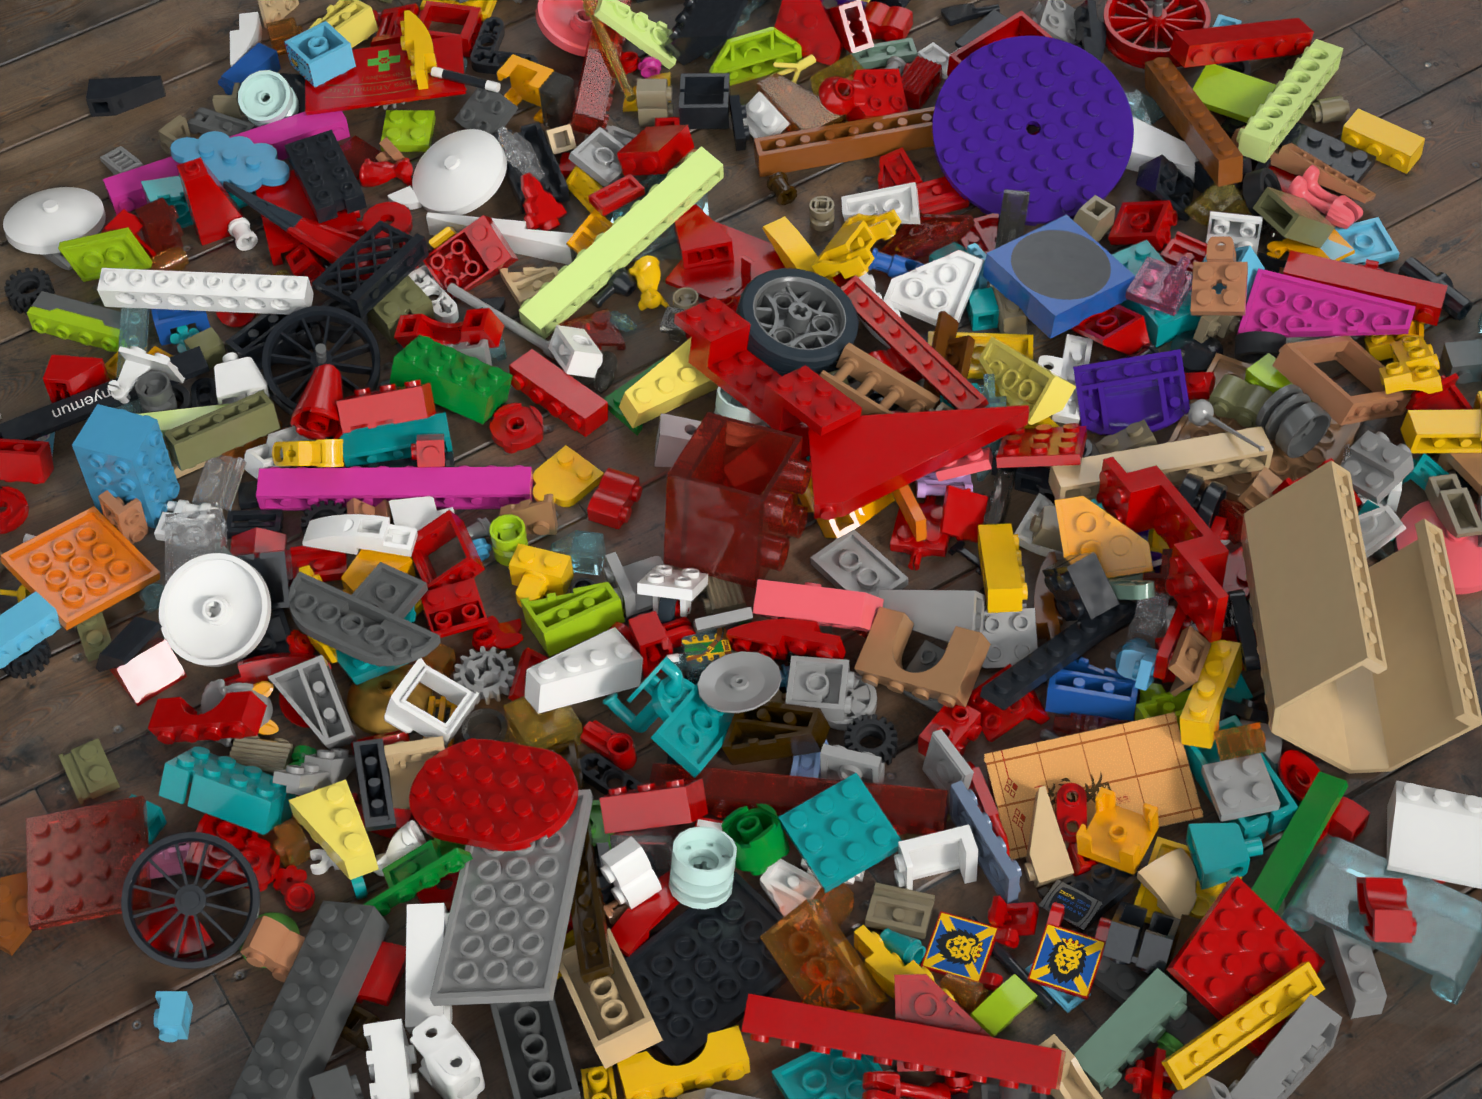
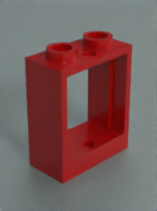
M426 1L423 10H420L418 18L427 28L431 39L461 35L463 38V56L470 57L483 24L481 7ZM432 21L464 25L461 34L429 30Z
M450 509L417 531L418 536L412 558L422 581L427 583L428 590L475 578L485 570L464 521ZM457 536L466 558L437 577L428 555Z

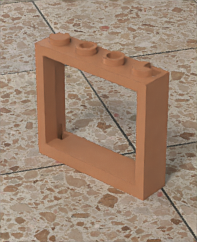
M1350 336L1287 343L1279 349L1280 353L1272 365L1291 383L1300 387L1303 393H1306L1313 402L1320 405L1340 426L1403 415L1407 404L1411 400L1410 395L1414 392L1413 390H1404L1386 394L1379 374V368L1385 366ZM1336 360L1373 393L1350 396L1313 363Z

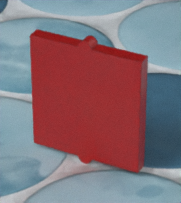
M951 485L946 486L939 533L956 537L958 541L967 540L978 544V525H984L988 496L971 492L970 488L961 489Z

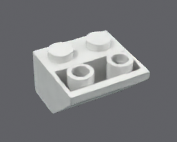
M1210 211L1206 244H1208L1211 237L1229 236L1233 239L1234 248L1251 246L1257 255L1263 217Z

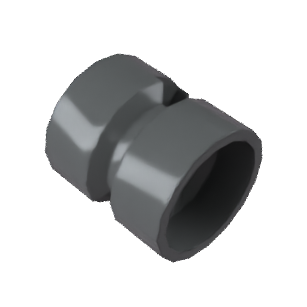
M149 371L137 379L135 390L143 413L177 410V401L167 374L161 371Z

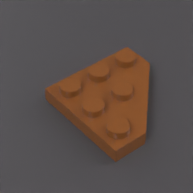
M43 867L0 878V950L11 956L15 953L68 888L69 885L65 879Z

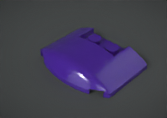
M1181 349L1073 367L1081 425L1086 426L1087 431L1090 430L1097 434L1108 436L1127 428L1132 423L1145 420L1150 430L1155 432L1172 425L1189 412L1190 405Z

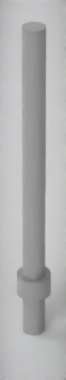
M454 283L449 284L447 292L475 309L490 308L504 324V327L542 349L543 353L548 357L555 358L548 349L551 340L547 341Z

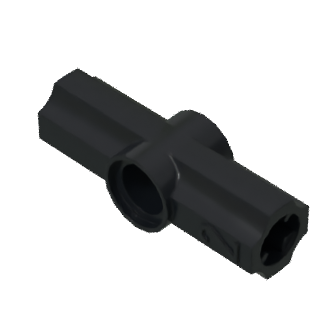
M1413 257L1408 258L1399 268V275L1447 285L1442 309L1456 320H1462L1472 309L1473 302L1453 288L1452 280L1447 274L1443 272L1435 274Z

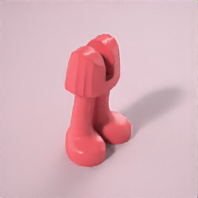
M1311 165L1302 177L1299 175L1292 181L1286 193L1304 198L1312 207L1325 214L1326 219L1336 227L1347 229L1363 216L1362 208L1345 195L1337 196L1331 194L1318 184L1320 171L1314 165Z

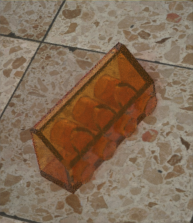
M806 899L760 936L805 1004L872 1016L889 1002L883 990L820 899Z

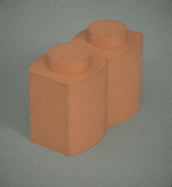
M262 916L255 921L240 952L246 957L248 963L256 967H266L272 972V976L275 979L285 982L305 937L290 931L283 924L270 917Z

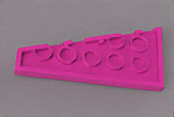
M1258 268L1246 305V313L1242 317L1237 335L1252 331L1275 332L1285 337L1408 334L1415 306Z

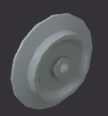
M741 651L724 655L711 662L701 673L697 685L700 698L708 707L720 712L741 713L754 710L767 703L778 692L782 678L779 666L770 657L758 652Z

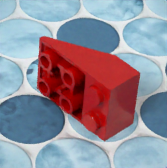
M483 215L430 252L423 262L440 287L454 300L457 297L447 292L449 284L454 283L468 292L498 275L500 269L508 268L519 259L493 220Z

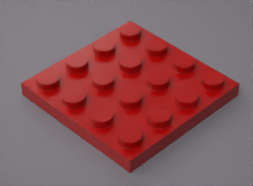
M1236 876L1231 878L1166 970L1220 1021L1301 963L1309 961L1315 973L1318 974L1326 961L1250 887ZM1289 1015L1251 1041L1246 1047L1255 1056L1261 1055L1269 1042L1279 1032Z

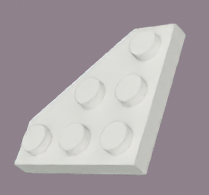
M962 250L955 251L945 257L892 278L883 301L890 299L895 309L935 326L940 311L947 312L959 323L984 259Z

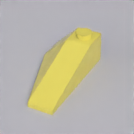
M992 336L978 359L990 379L997 384L1000 389V395L1007 400L1010 406L1029 405L1028 424L1030 425L1062 411L1076 388L1075 385Z

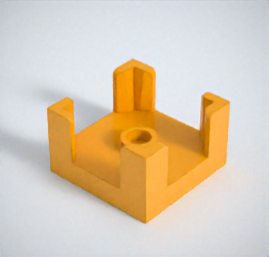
M512 54L497 71L499 81L510 75L511 88L504 97L516 106L524 100L542 107L533 119L543 124L558 107L554 70Z
M1101 787L1095 799L1096 813L1087 830L1086 825L1081 824L1076 834L1078 854L1135 875L1159 828L1158 807L1144 803L1143 815L1117 806L1115 792Z

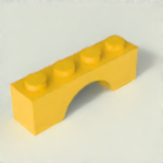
M1226 640L1211 642V647L1198 682L1193 684L1179 718L1182 744L1207 749L1212 748L1219 730L1224 694L1227 687L1235 688L1242 671L1241 643Z
M738 1025L709 1033L703 1052L690 1063L680 1066L665 1065L656 1061L647 1051H644L618 1062L617 1069L625 1099H659L662 1097H677L684 1091L694 1088H708L714 1083L726 1079H740L745 1074L750 1073V1064Z

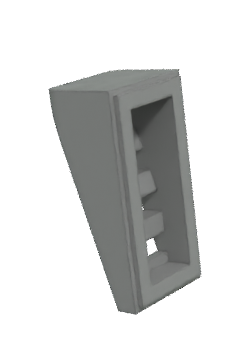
M122 146L100 157L101 161L114 175L144 166L138 158Z

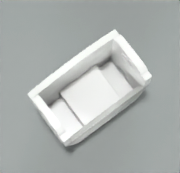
M444 1014L440 1017L438 1015L430 1016L413 1029V1037L410 1038V1042L424 1057L421 1060L422 1067L418 1069L419 1072L443 1099H477L478 1094L485 1088L478 1057ZM429 1029H436L438 1031L437 1035L433 1038L427 1037L426 1032Z

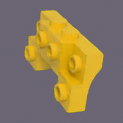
M891 209L878 215L858 213L849 217L812 264L815 273L823 277L828 275L834 277L841 273L844 279L854 275L861 277L869 271L868 267L875 259L870 252L871 247L881 238L885 241L896 234L895 230L902 222L896 211Z
M1371 335V337L1364 338L1366 351L1375 359L1381 361L1393 358L1392 363L1379 368L1381 384L1384 385L1386 394L1404 390H1419L1428 394L1443 391L1441 377L1437 371L1440 370L1437 354H1434L1431 344H1426L1423 336L1407 335L1397 341L1394 340L1392 335Z

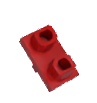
M1155 1049L1154 1056L1146 1057L1144 1061L1137 1060L1135 1067L1125 1071V1080L1133 1084V1092L1140 1093V1099H1171L1173 1094H1175L1174 1091L1162 1088L1163 1081L1170 1084L1173 1083L1161 1063L1166 1059V1050Z

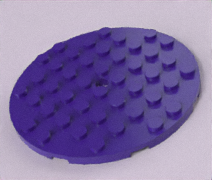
M1017 36L995 41L981 47L961 61L951 72L942 86L935 104L932 133L934 151L939 166L948 182L963 199L969 200L972 204L979 207L981 212L987 215L992 213L999 214V220L1018 225L1036 226L1037 224L1050 223L1065 215L1074 219L1078 210L1094 195L1103 200L1108 196L1126 170L1133 147L1134 124L1130 104L1123 88L1112 72L1096 57L1078 46L1059 39L1044 36ZM1028 125H1035L1039 127L1040 132L1036 135H1031L1026 131V127Z

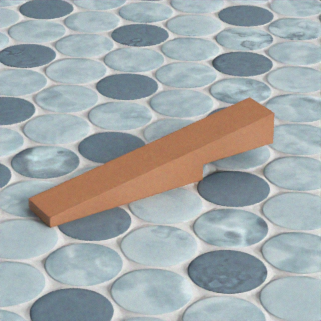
M1241 128L1236 129L1231 138L1237 147L1239 143L1236 142V138ZM1293 143L1284 145L1282 148L1278 146L1270 156L1271 165L1301 177L1311 165L1316 166L1320 171L1319 185L1360 202L1367 203L1376 196L1374 192Z

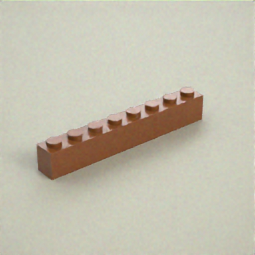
M1158 57L1152 61L1145 62L1146 90L1216 185L1220 187L1242 182V153L1169 57Z
M935 107L754 138V156L759 176L764 177L777 172L786 173L882 156L902 147L904 151L934 146L932 121Z

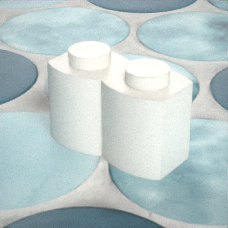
M632 836L601 856L604 866L600 869L610 884L613 882L615 887L611 891L620 905L626 903L630 909H633L662 890L644 850Z

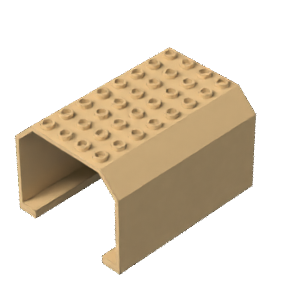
M1329 461L1247 511L1243 517L1241 533L1242 557L1245 562L1246 581L1250 593L1249 602L1252 607L1253 627L1256 632L1257 652L1260 657L1261 677L1264 683L1265 702L1268 708V724L1273 734L1348 774L1391 772L1482 725V715L1442 529L1426 519L1417 522L1415 527L1418 540L1368 568L1351 474L1335 462Z

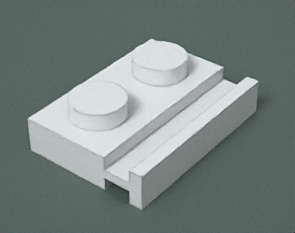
M760 91L745 105L747 118L743 119L744 126H749V132L753 138L781 134L790 124Z

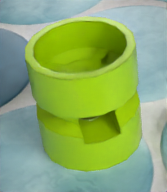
M512 514L499 516L492 521L489 533L494 557L500 564L509 566L518 543L529 546L526 538L525 524L521 518Z

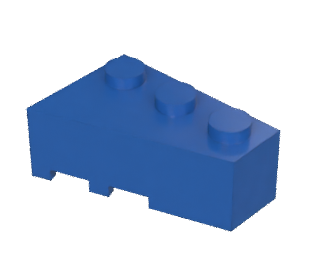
M1080 657L1079 660H1074L1050 677L1045 711L1123 725L1133 723L1138 688H1134L1136 680L1125 678L1118 674L1117 671L1107 667L1102 670L1089 664L1088 659Z

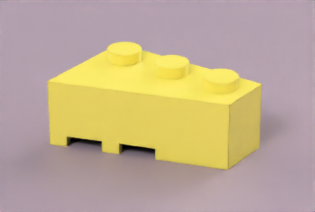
M346 779L288 800L294 819L310 833L311 838L320 844L330 859L350 880L379 870L373 848Z

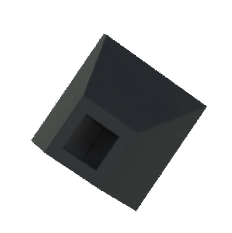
M1163 154L1141 165L1138 170L1136 185L1154 201L1170 200L1173 210L1177 212L1178 217L1185 222L1190 219L1194 192L1192 179L1182 173Z

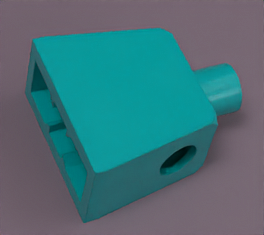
M1195 823L1188 825L1186 842L1201 890L1227 882L1233 877L1246 875L1250 857L1263 855L1261 838L1244 839L1240 826L1237 823Z

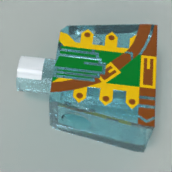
M718 628L685 636L681 639V653L668 654L666 656L680 670L685 671L687 680L696 685L701 673L711 662L724 655L732 654L729 640L726 636V628Z

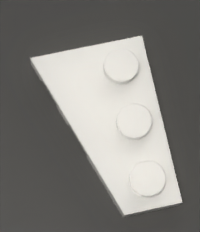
M916 182L841 197L844 221L858 213L878 215L894 209L902 221L900 224H920Z
M1388 504L1359 515L1366 558L1407 529Z

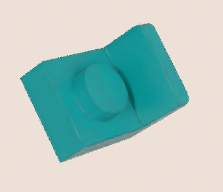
M1423 453L1416 459H1413L1414 469L1402 480V484L1411 479L1425 490L1429 477L1448 475L1449 473Z

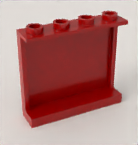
M293 170L290 171L289 180L285 184L274 187L262 185L256 190L257 197L318 222ZM346 209L337 212V218L320 223L359 237L365 234L362 220H356L361 218L359 210L347 214ZM261 214L273 266L283 264L281 253L293 251L302 242Z

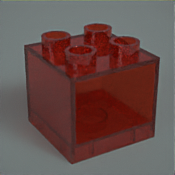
M707 412L667 474L663 563L682 569L695 568L699 570V573H706L708 576L754 589L757 587L758 579L764 580L770 569L782 571L790 548L788 537L799 539L804 532L808 518V507L797 504L798 494L803 495L806 492L812 472V463L801 460L803 436Z

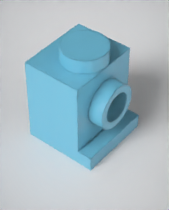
M156 991L155 998L160 1008L155 1009L154 1026L159 1029V1039L165 1042L188 1039L193 1004L187 991Z

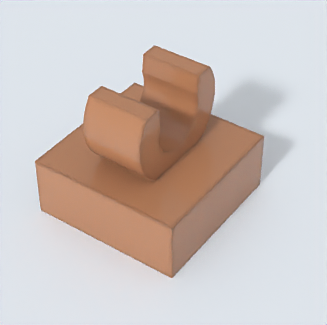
M387 137L379 143L385 151L380 152L376 156L378 162L388 161L395 163L397 160L405 158Z

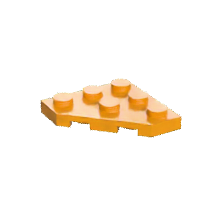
M1083 495L1055 500L1064 558L1074 554L1095 552L1107 578L1153 571L1150 547L1147 540Z

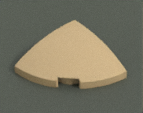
M1179 848L1161 856L1142 868L1137 873V879L1158 899L1157 906L1166 915L1181 919L1182 914L1189 916L1197 898L1195 890L1198 878L1191 859L1182 848Z

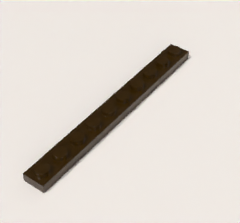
M574 739L547 748V750L562 756L569 763L578 782V790H585L578 746ZM590 819L571 907L580 976L584 983L615 974Z

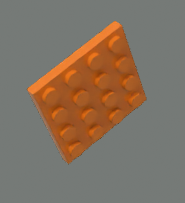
M95 506L0 555L1 563L31 594L36 591L56 609L59 623L66 630L160 580V571Z

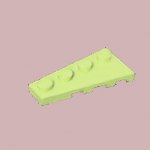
M598 0L594 16L628 39L639 49L658 59L666 68L671 69L675 65L676 58L664 48L668 40L667 34L670 29H667V24L661 21L655 23L649 20L648 15L645 13H634L631 11L630 6L618 0Z

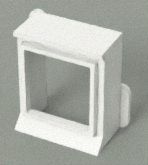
M420 658L390 697L384 720L405 733H411L414 730L424 737L443 736L446 748L474 709L479 693L476 692L475 694L427 666L422 658ZM419 682L443 695L448 701L458 706L446 724L406 701Z

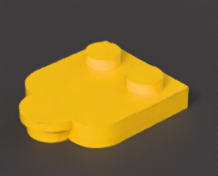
M565 445L534 471L533 497L539 502L544 500V495L553 494L554 503L558 506H573L600 484L604 473Z

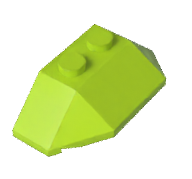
M769 27L728 39L711 66L709 73H730V86L787 69L774 67L773 63L799 62L802 60V47L775 27Z

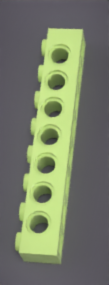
M1318 39L1310 47L1307 46L1302 57L1296 59L1292 70H1287L1284 80H1279L1275 91L1268 94L1266 102L1259 105L1256 115L1249 118L1245 129H1240L1236 142L1239 143L1238 149L1243 156L1262 163L1267 162L1339 69L1343 48Z

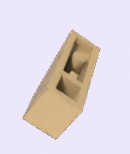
M1045 786L1039 787L1035 794L1026 856L1027 863L1024 864L1027 879L1029 882H1034L1035 888L1054 883L1057 880L1061 881L1074 873Z

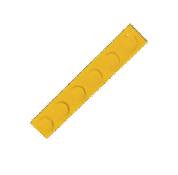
M1303 962L1164 1059L1161 1063L1177 1090H1184L1298 1009L1310 994L1315 997L1325 988L1310 962Z

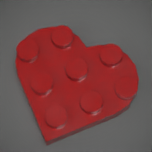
M207 813L204 814L199 821L196 832L217 836L237 848L252 866L259 883L260 892L266 890L268 884L273 882L277 876L280 866V856L270 848L271 843L259 838L258 832L212 815L208 816ZM191 843L184 861L186 874L196 876L205 844ZM209 845L200 878L209 880L231 856L223 850ZM235 860L215 880L216 882L232 886L247 883L242 868Z

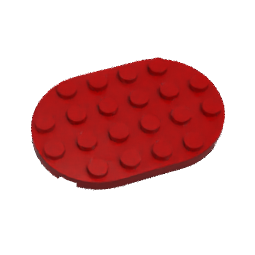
M471 738L440 751L425 762L412 783L409 805L419 827L431 837L496 851H517L531 847V842L545 835L549 838L560 830L575 809L579 790L578 782L571 766L562 756L553 751L496 740Z

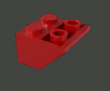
M51 355L43 381L51 403L106 383L110 381L103 358Z
M474 578L428 590L421 598L429 631L440 635V638L489 624Z

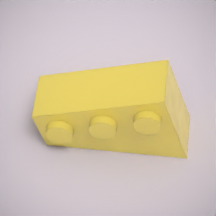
M339 0L334 6L330 5L326 9L327 14L323 19L318 18L310 26L312 28L327 21L351 43V48L378 31L371 6L359 0Z

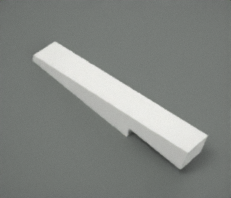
M429 212L426 216L429 234L434 236L447 226L453 227L459 233L480 218ZM491 218L514 253L567 265L574 261L576 252L566 245L574 233L527 229L526 221Z

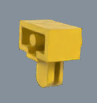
M519 543L509 563L512 585L518 586L515 593L517 603L521 608L520 599L529 598L530 601L543 599L544 596L547 597L549 593L555 592L556 596L566 594L574 577L571 556Z

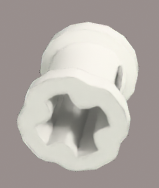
M236 218L229 223L228 231L230 235L235 237V244L239 250L247 251L255 247L258 238L250 230V223L246 218Z

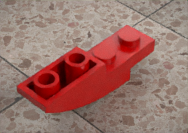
M804 619L762 620L728 629L726 633L732 650L736 652H758L770 657L772 660L774 658L785 660L789 651L801 656L806 654L830 659H843L846 653L841 637L822 633L817 621Z
M274 653L251 657L237 662L240 673L226 677L223 680L225 681V686L235 683L255 684L261 681H268V676L318 656L303 653ZM327 660L330 669H332L330 661Z

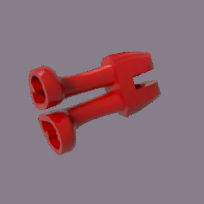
M872 1071L863 1074L862 1087L865 1092L862 1094V1099H901V1096L914 1099H951L949 1087L940 1082L931 1083L929 1086H920L901 1082L900 1075L897 1072Z

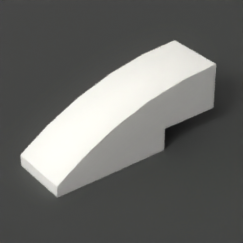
M258 12L239 14V30L230 31L231 67L256 44L261 43L262 26Z
M295 426L268 434L266 444L246 450L243 469L258 480L259 468H289L291 466H276L272 459L274 443L316 440L299 435L296 432L297 427ZM281 448V450H280V456H281V459H282V460H283V448Z

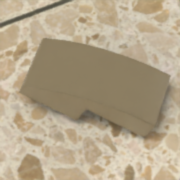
M1204 315L1199 321L1193 339L1200 343L1216 335L1224 339L1231 332L1235 333L1239 329L1242 320L1241 316Z

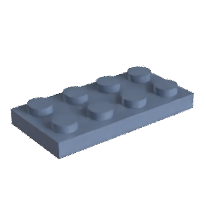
M962 780L951 784L949 813L951 820L956 828L970 825L978 848V864L997 895H1000L1007 904L1018 903V894L1021 891L1019 882L1022 876L1019 864L1016 860L1009 858L1006 853L1007 847L1001 836L996 837L992 830L989 816L986 812L982 813L977 806L978 801L974 792L971 789L967 790Z

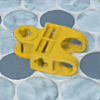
M343 439L275 442L272 447V459L276 466L344 467ZM281 448H283V460L280 456Z

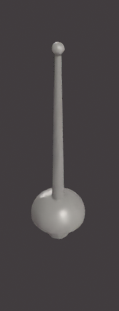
M1200 399L1189 404L1188 418L1192 424L1204 426L1211 422L1258 448L1259 451H1264L1263 446H1259L1213 417L1214 409L1209 401Z

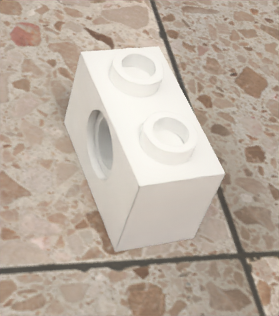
M556 325L548 349L565 373L595 378L596 372L602 364L603 354L585 329Z

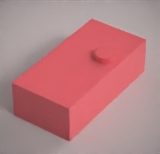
M758 579L753 613L769 619H804L817 621L819 626L869 632L879 607H883L884 599L866 592L826 588L816 583L805 582V585Z

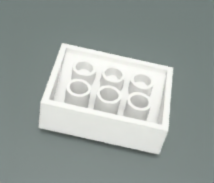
M1396 781L1387 806V870L1482 889V798L1416 785L1414 783Z

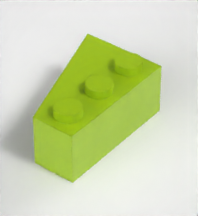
M609 582L574 588V593L556 596L555 592L549 593L547 598L530 601L529 598L520 599L525 622L549 657L607 631L615 622H625L621 599Z

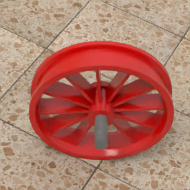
M1108 0L1103 14L1106 27L1105 45L1115 57L1134 67L1145 69V62L1152 61L1158 57H1169L1176 68L1181 67L1182 65L1170 54L1174 32L1209 28L1211 20L1209 7L1205 0ZM1144 1H1154L1153 8L1150 9ZM1163 2H1168V6L1163 9ZM1134 4L1137 9H1135V8H1133V7H1131V6H1129V5ZM1178 6L1184 8L1182 10L1174 12ZM1194 17H1196V18L1198 19V20H1189V19L1194 18ZM1138 37L1134 43L1127 41ZM1147 40L1154 42V48L1142 46ZM1163 40L1168 47L1157 49V42Z

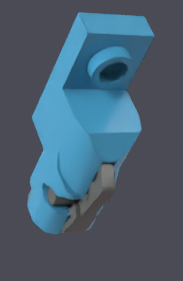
M1137 637L1132 638L1125 645H1121L1118 649L1111 651L1110 657L1116 660L1118 674L1125 678L1136 680L1134 688L1146 691L1156 679V677H1153L1158 650L1153 649L1146 640Z

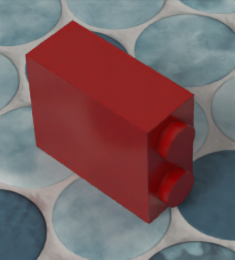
M688 125L646 127L617 152V156L624 176L628 174H666L695 147Z

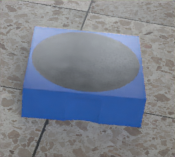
M1068 215L1062 216L988 252L983 271V277L1007 299L1014 302L1024 312L1026 317L1050 339L1079 325L1084 319L1102 313L1130 299L1135 275Z

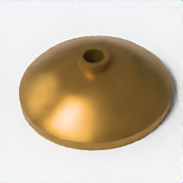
M404 665L358 685H355L354 682L352 683L347 694V709L350 718L358 728L371 735L399 730L386 722L384 715L390 697L413 667L412 665ZM419 682L406 701L427 712L429 696H433V691Z

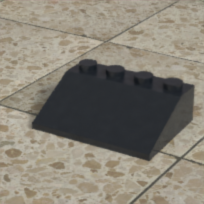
M685 0L683 11L677 15L675 26L667 34L668 40L664 48L683 66L687 65L731 37L749 0Z

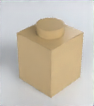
M570 124L543 131L553 154L577 147Z

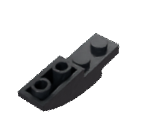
M1085 0L1074 11L1077 42L1073 45L1084 49L1101 61L1105 49L1106 27L1104 22L1097 20L1096 1Z

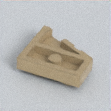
M523 267V272H508V268L500 269L501 278L519 307H521L525 300L532 299L539 292L541 286L546 282L552 281L559 272L556 267Z

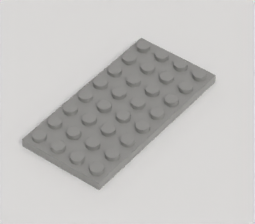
M590 789L579 790L575 809L560 830L549 838L545 835L531 842V847L517 851H496L469 845L465 846V851L470 852L473 859L465 863L464 868L459 872L430 995V1001L433 1006L553 1001L593 802V795Z

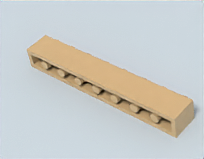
M1262 426L1237 430V432L1259 446H1263L1264 451H1259L1258 448L1229 432L1130 450L1115 451L1102 455L1087 456L1082 458L1081 465L1050 466L1049 485L1055 499L1083 495L1092 500L1096 499L1099 493V474L1102 471L1103 459L1114 457L1126 473L1157 465L1175 486L1182 484L1188 473L1208 480L1258 471L1264 467L1269 469L1273 448Z

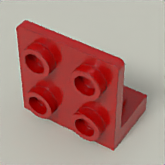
M1011 664L975 688L967 702L970 707L981 713L980 726H982L986 739L990 742L998 739L1024 719H1032L1040 725L1050 719L1034 689L1005 710L980 697L982 687L1013 666Z

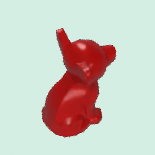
M366 158L360 168V182L363 187H375L397 177L404 184L412 186L413 179L411 176L413 167L409 158L397 160L395 163L388 161L373 162L370 158Z

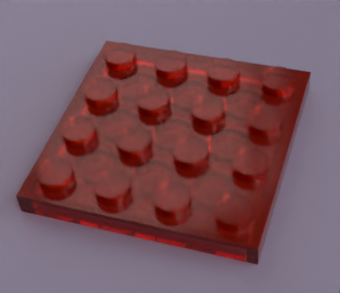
M143 795L26 818L28 925L32 931L122 913L121 897L126 876L135 860L149 847L147 806ZM150 862L141 872L136 883L137 886L151 889ZM134 889L133 911L152 907L151 892Z

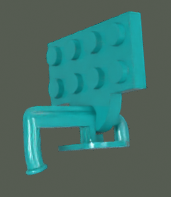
M666 656L626 700L630 703L642 689H645L652 696L651 701L637 716L617 698V693L607 696L603 700V704L607 705L616 716L638 733L645 732L660 717L663 724L651 736V739L695 778L723 745L734 713L720 712L708 707L700 698L698 685L683 678L679 667ZM660 669L668 675L663 680L656 676Z

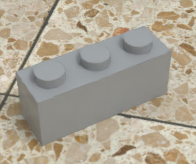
M1360 914L1329 918L1324 938L1350 1018L1382 1014L1387 994L1364 931Z

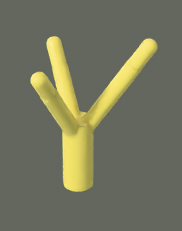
M810 54L797 63L774 62V67L787 69L770 75V79L795 72L787 95L791 96L800 72L816 63V59Z

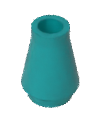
M889 928L881 933L880 937L884 942V947L890 953H896L902 959L904 966L912 960L918 965L921 963L926 948L919 939L894 932Z

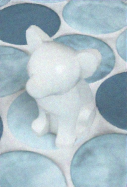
M415 821L407 822L393 835L386 853L375 856L379 870L373 872L378 876L385 877L382 871L383 868L426 843L424 835Z

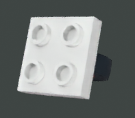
M657 565L637 583V594L653 596V611H656L660 622L664 624L687 617V614H690L691 601L708 585V574L699 573V570L695 568L674 570L669 565Z

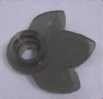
M609 351L601 352L603 354L602 364L598 368L595 378L574 375L573 378L584 386L593 383L600 394L605 392L615 379L614 372L617 369L618 362L615 354Z

